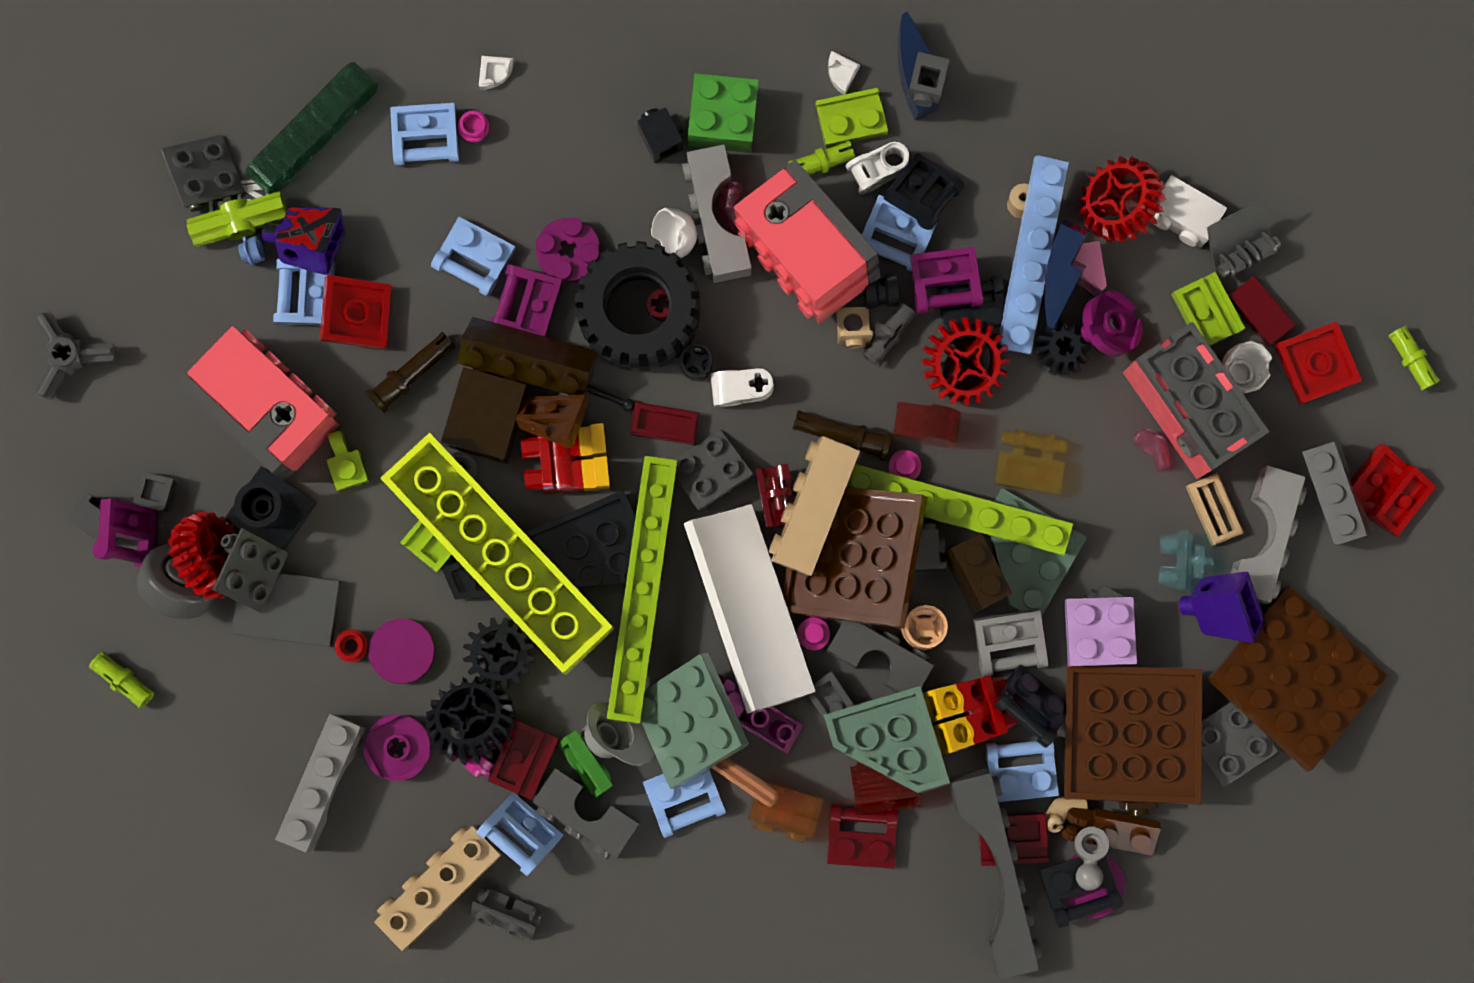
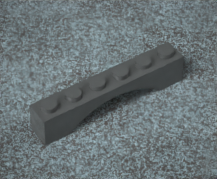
M987 768L949 777V786L956 812L984 838L992 852L998 870L1000 884L999 907L994 926L987 939L995 973L999 980L1038 971L1037 959H1041L1042 954L1037 938L1031 939L1029 927L1034 926L1029 906L1024 907L1021 894L1026 893L1021 873L1016 874L1013 865L1014 861H1018L1014 842H1008L1005 829L1010 828L1006 809L999 808L997 796L1002 795L997 775L992 776Z

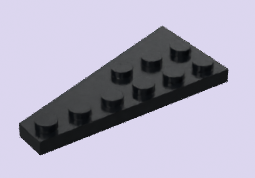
M624 490L525 532L530 540L577 589L626 584L636 517ZM459 562L442 569L455 600L491 597Z

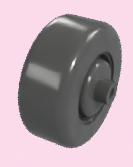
M169 544L153 548L145 556L136 577V587L143 601L156 612L175 619H192L206 613L211 608L215 599L205 600L202 594L195 596L192 587L185 588V580L182 577H177L179 574L177 568L171 566L174 559L167 553L172 548Z

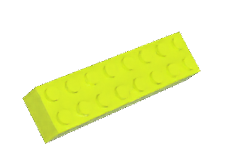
M431 433L427 434L380 478L563 674L567 675L614 630L611 624Z

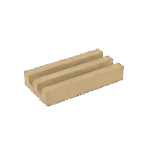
M1218 473L1185 486L1211 546L1244 533ZM1207 484H1213L1233 531H1227ZM1197 488H1200L1202 491V494L1206 500V503L1213 516L1216 526L1220 532V536H1217V533L1214 529V526L1210 520V517L1207 513V510L1203 504V501L1200 497Z

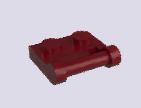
M831 803L827 864L894 869L898 808L887 807V811L843 808L841 804ZM840 821L886 824L885 834L840 831Z

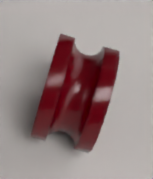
M658 289L648 296L647 310L653 319L665 321L669 308H664L663 312L659 313L656 312V306L652 307V303L659 302L660 298H666V304L669 303L665 291Z

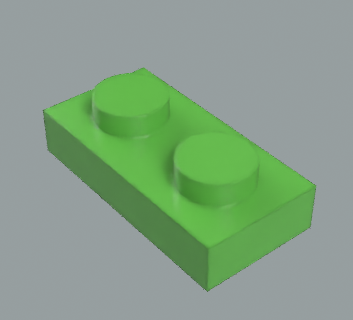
M575 730L557 744L593 800L613 786L610 782L611 777L608 770L603 764H598L588 748L584 736H580Z

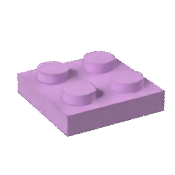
M1133 597L1065 600L1068 667L1137 664Z

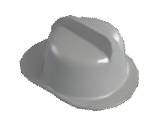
M600 702L594 704L588 711L587 725L581 732L590 751L600 758L609 759L616 757L630 765L642 766L649 763L655 753L641 723L608 720L609 703Z

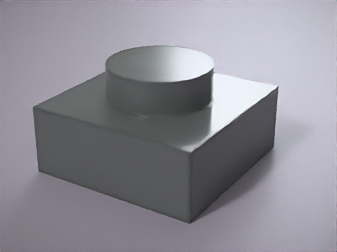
M142 471L133 503L168 512L176 480Z

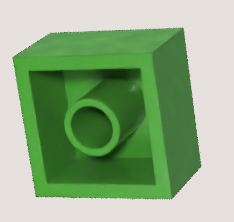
M694 73L688 128V147L710 148L725 145L726 151L752 153L759 80Z

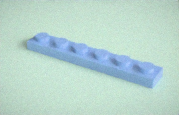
M1043 156L1034 157L999 332L1003 338L997 344L1007 345L1008 351L1031 354L1045 285L1047 264L1053 245L1069 162Z

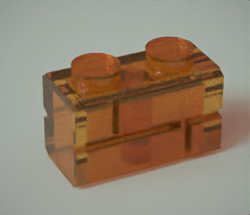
M767 783L778 790L780 796L772 807L764 805L756 798L753 799L748 820L754 821L752 828L772 833L773 827L786 831L785 838L804 843L805 837L813 839L824 800Z

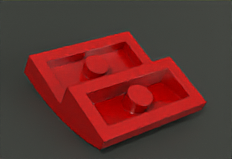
M1378 444L1350 480L1358 502L1362 503L1366 516L1395 537L1399 536L1436 488L1418 468L1407 465L1386 444Z

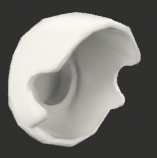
M665 207L659 210L653 219L651 236L660 241L661 246L665 247V252L668 254L674 252L682 258L693 249L697 239V230L693 219L685 211Z
M1248 341L1237 344L1227 351L1222 359V364L1241 392L1246 394L1259 390L1266 380L1270 378L1269 363L1272 360V356L1263 344Z

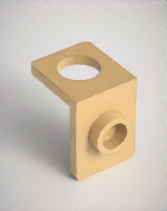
M845 307L836 311L838 345H846V348L857 349L871 343L873 331L870 330L869 309H866V307ZM847 316H859L863 322L862 328L859 331L846 330L844 320Z

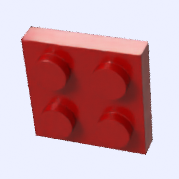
M327 275L324 280L319 341L384 350L387 347L392 285Z
M1337 321L1279 342L1274 346L1299 405L1362 381Z

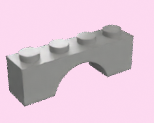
M725 145L687 152V163L682 164L685 182H692L694 193L688 194L692 214H699L700 224L695 226L698 243H705L707 255L702 256L705 275L711 274L713 283L751 276V264L745 237L733 235L724 230L717 223L712 211L716 197L731 184V172Z
M1268 465L1259 470L1251 501L1261 509L1268 523L1266 544L1255 557L1233 562L1231 573L1249 572L1258 602L1261 605L1271 603V600L1276 599L1281 587V581L1277 580L1280 568H1284L1287 564L1290 550L1286 549L1289 536L1293 537L1298 526V518H1295L1297 506L1303 504L1307 492V487L1303 486L1304 476Z
M329 714L275 840L305 853L314 851L326 824L328 809L336 787L347 766L353 760L367 727L339 715Z

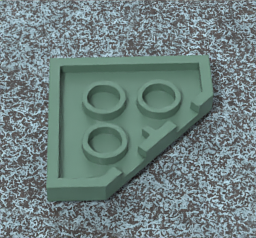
M1004 488L1000 489L994 499V502L1052 517ZM1072 529L1064 556L991 536L996 562L1012 591V594L1006 597L1008 606L1018 612L1039 609L1042 617L1087 537Z
M920 686L824 715L834 749L917 794L950 784Z

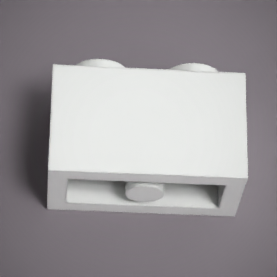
M1171 175L1164 184L1165 188L1162 190L1167 200L1159 203L1163 207L1164 212L1155 214L1154 217L1157 219L1158 224L1154 225L1163 230L1170 229L1179 235V239L1189 246L1195 247L1197 245L1201 248L1208 241L1207 227L1220 221L1227 207Z

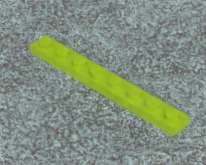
M651 456L644 457L607 713L608 720L640 724L677 460Z
M859 464L854 465L846 486L923 494L927 497L924 515L926 518L1064 556L1073 527L1071 522Z

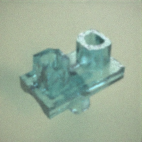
M1178 530V534L1164 535L1160 538V553L1162 555H1177L1176 567L1160 566L1158 583L1184 593H1190L1191 566H1194L1193 578L1196 579L1203 578L1204 567L1214 566V559L1204 557L1205 546L1195 545L1194 557H1192L1193 534L1189 533V530Z

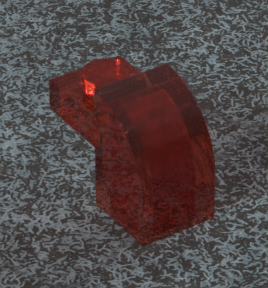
M898 402L893 436L923 440L924 445L955 449L958 443L961 412L936 404L926 406Z

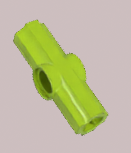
M280 191L249 201L246 199H235L222 204L219 210L186 219L187 229L196 248L227 238L239 240L243 239L245 235L248 237L254 235L256 229L263 228L266 222L275 224L282 222L288 209Z

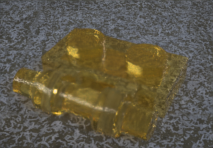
M1016 429L1015 432L1003 430L1000 443L1013 445L1012 453L999 452L994 485L1060 495L1065 462L1052 460L1053 452L1066 453L1067 441L1057 440L1055 436L1046 434L1044 437L1027 435L1026 431ZM1024 447L1041 450V458L1023 455Z

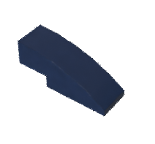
M906 12L902 14L899 25L898 67L906 101L916 121L937 111L941 99L939 104L932 103L931 107H922L914 104L913 98L907 97L918 52L930 54L911 16ZM928 81L921 83V85L932 87V84Z
M1066 219L1061 223L1053 242L1046 271L1045 312L1047 326L1052 329L1058 324L1086 268V265L1075 259L1089 230Z

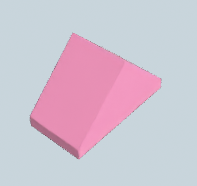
M1100 242L1083 243L1075 259L1086 265L1078 284L1096 296L1101 294L1107 286Z

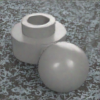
M1086 827L1077 834L1074 841L1076 854L1084 860L1083 865L1076 872V881L1085 890H1095L1103 881V873L1097 866V861L1101 860L1108 852L1109 839L1103 830L1097 827ZM1087 840H1094L1097 843L1095 851L1086 849L1085 842Z

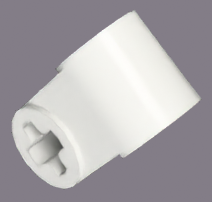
M890 142L872 152L852 159L845 167L847 171H852L859 185V194L864 195L897 178L908 165L909 152L902 143ZM891 154H897L902 158L903 162L900 165L891 166L886 162V157Z
M762 368L739 371L726 370L710 374L714 407H731L743 403L761 402L767 400L773 393L774 384L772 376ZM756 378H761L763 383H768V385L763 386L762 392H756L755 387H750V385L755 384Z

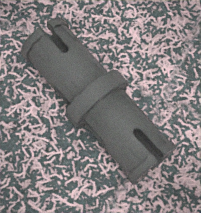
M899 303L897 309L885 325L881 324L878 327L877 331L879 333L867 349L863 351L862 356L878 367L893 345L899 344L901 341L900 336L917 314L907 305Z

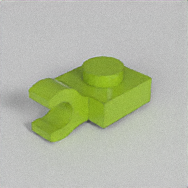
M340 430L327 434L336 456L326 460L336 491L339 492L369 482L360 451L357 449L349 452L344 433Z

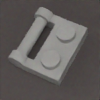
M1039 609L973 619L982 677L993 676L994 672L1016 669L1019 665L1023 667L1036 666L1037 669L1048 667L1042 617ZM1034 645V653L991 660L990 652Z

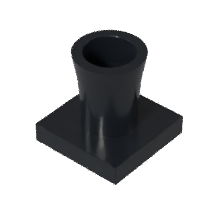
M260 466L251 481L238 491L234 505L226 515L225 520L228 524H233L237 530L245 529L285 550L317 503ZM268 504V510L262 513L263 507Z

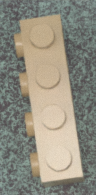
M824 436L820 437L818 442H811L805 456V460L810 461L805 473L800 472L793 487V491L798 492L793 504L787 503L781 518V522L786 524L781 536L775 534L769 548V553L773 554L772 562L807 576H812L858 458L859 450Z
M464 825L450 839L454 844L445 853L440 849L426 862L430 868L421 876L415 873L402 885L405 892L396 901L391 897L377 910L381 916L374 923L401 951L406 950L504 854L487 837L483 839L476 833L479 829L477 825H473L470 829Z

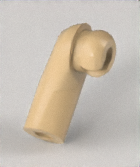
M1055 799L1045 812L1047 829L1052 833L1060 832L1064 828L1063 823L1067 819L1068 809L1073 807L1088 809L1087 800Z

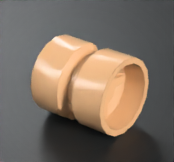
M923 605L916 607L907 614L905 628H901L903 640L911 648H916L920 651L934 648L947 635L948 624L946 617L941 610L934 606Z

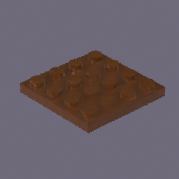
M846 487L812 576H807L790 568L786 569L782 594L789 614L904 629L927 497L923 494Z
M1287 586L1263 613L1265 622L1253 643L1239 641L1207 680L1308 772L1315 768L1388 675L1293 588Z
M1067 665L1064 799L1201 805L1202 669L1111 666L1068 667Z

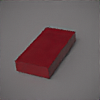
M1254 276L1229 295L1235 309L1268 347L1295 326L1294 322Z
M635 402L630 435L694 446L700 413Z

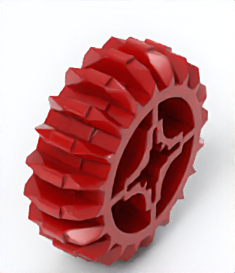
M1119 156L1116 163L1113 160L1107 159V166L1104 169L1096 166L1097 175L1095 177L1087 176L1090 182L1089 186L1081 187L1082 193L1086 196L1078 199L1079 204L1083 207L1079 213L1085 219V226L1092 230L1093 234L1098 238H1104L1107 242L1111 243L1117 240L1119 243L1125 244L1127 237L1137 240L1139 231L1148 234L1146 226L1150 222L1158 224L1154 216L1156 213L1164 212L1163 207L1159 203L1167 200L1162 192L1165 186L1160 180V174L1154 168L1152 169L1148 162L1140 161L1133 156L1129 160ZM1135 179L1141 182L1124 184L1123 181ZM1119 215L1121 219L1105 220L1104 217Z
M962 317L961 327L958 326L956 320L951 319L949 320L951 330L947 331L944 326H938L937 329L942 336L938 339L931 334L928 339L935 343L934 347H923V351L931 355V358L921 360L923 366H931V369L923 372V376L926 379L935 377L928 386L931 390L941 386L938 391V396L941 399H944L950 393L949 402L956 404L961 395L962 404L968 406L970 396L972 395L974 401L979 404L982 402L981 392H984L985 395L991 398L993 392L989 387L992 384L997 388L1002 387V383L996 380L998 375L1003 377L1008 375L1006 370L1000 368V365L1010 363L1008 357H1000V354L1008 350V346L1005 344L996 346L1003 336L1000 333L990 336L994 328L990 324H987L981 330L982 320L976 318L971 327L967 317ZM961 336H977L973 343L969 342L967 346L961 349H957L949 344ZM984 344L988 347L990 354L988 370L984 369L979 361ZM943 352L952 361V366L948 371L950 375L946 380L940 365ZM954 352L964 357H969L971 354L972 357L969 359L972 361L971 364L977 367V370L964 365L959 368L962 363L959 362V358L954 356ZM970 374L981 378L979 382L971 386H955L958 380L962 381L965 376Z
M201 511L191 516L188 515L181 519V522L171 530L172 537L167 540L168 544L172 547L167 553L174 559L171 566L177 568L179 572L177 577H182L185 580V588H193L195 596L202 594L205 600L211 598L215 600L223 599L227 596L212 589L229 555L221 546V540L227 534H236L234 525H227L224 516L217 517L214 512L206 513Z

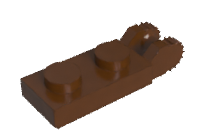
M1073 807L1068 809L1066 815L1067 820L1072 825H1065L1061 835L1067 841L1072 842L1075 841L1077 834L1087 826L1097 827L1106 833L1109 839V848L1153 856L1161 825L1157 820L1099 809L1088 810ZM1094 840L1086 841L1088 844L1097 845Z

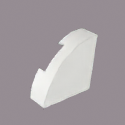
M831 51L828 62L829 78L833 86L845 95L860 68V64Z
M482 56L479 89H492L502 84L513 70L514 59Z

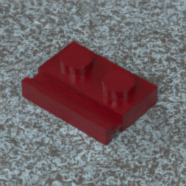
M515 720L516 729L510 731L512 735L511 741L504 742L503 752L500 751L488 782L533 800L560 739Z
M1044 812L1007 814L1010 828L1005 829L1007 841L1014 842L1018 861H1014L1013 864L1047 863L1046 814ZM978 832L981 866L996 865L989 846Z

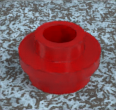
M349 629L343 631L335 641L336 654L343 661L350 663L358 662L368 652V640L358 630ZM351 640H355L358 643V648L355 652L347 650V644Z

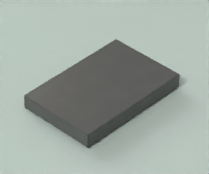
M279 573L261 613L236 601L231 634L332 647L341 582Z

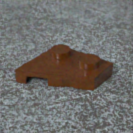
M586 395L525 397L516 421L519 428L566 448H572L589 403Z

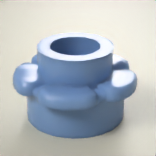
M245 235L243 243L238 245L240 257L244 263L249 262L251 266H256L258 262L265 261L262 242L258 236L249 238Z

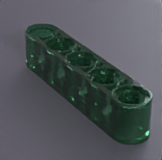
M355 62L347 64L249 163L245 171L246 175L268 195L280 191L371 99L377 91L379 84Z

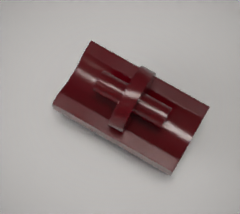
M788 463L756 469L766 527L771 528L785 525L786 523L781 522L787 503L793 504L795 501Z

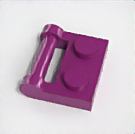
M975 246L910 255L909 259L918 314L927 313L928 309L964 304H971L972 307L983 305ZM969 282L970 291L926 296L925 288Z
M507 265L505 286L496 315L491 317L490 322L546 337L563 280L518 266ZM519 281H526L527 286L516 321H509L507 319Z
M111 498L101 499L98 540L94 543L92 549L94 557L102 560H109L110 558L133 562L136 567H141L147 553L155 548L157 509ZM116 536L138 541V548L135 550L116 546Z

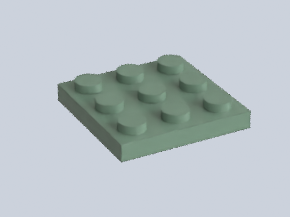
M709 653L699 654L645 689L640 721L670 789L682 786L749 745Z

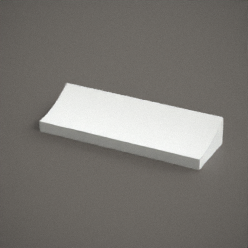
M752 504L692 519L684 523L747 714L790 702L816 692Z

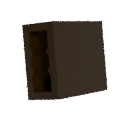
M463 367L441 443L447 448L507 464L518 429L516 417L524 398L527 397L529 392L527 385L523 384L522 381L507 377L501 378L491 375V373Z
M982 533L956 545L945 554L944 559L973 614L1012 594Z

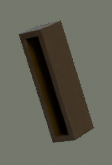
M472 317L461 337L458 364L568 395H585L593 378L597 352Z

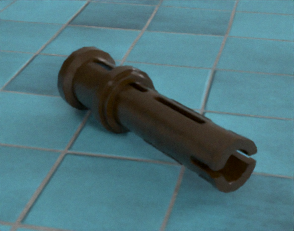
M440 332L435 339L397 371L389 370L386 373L387 377L372 390L368 388L365 393L385 414L388 411L387 407L402 394L406 396L410 390L409 386L448 352L456 348V346L449 337L446 338L444 332Z
M801 410L797 411L796 420H794L792 428L795 431L798 430L818 437L824 436L841 444L852 446L851 448L879 456L882 461L886 460L893 434L889 432L886 435L868 430L865 425H858L855 428L811 415Z

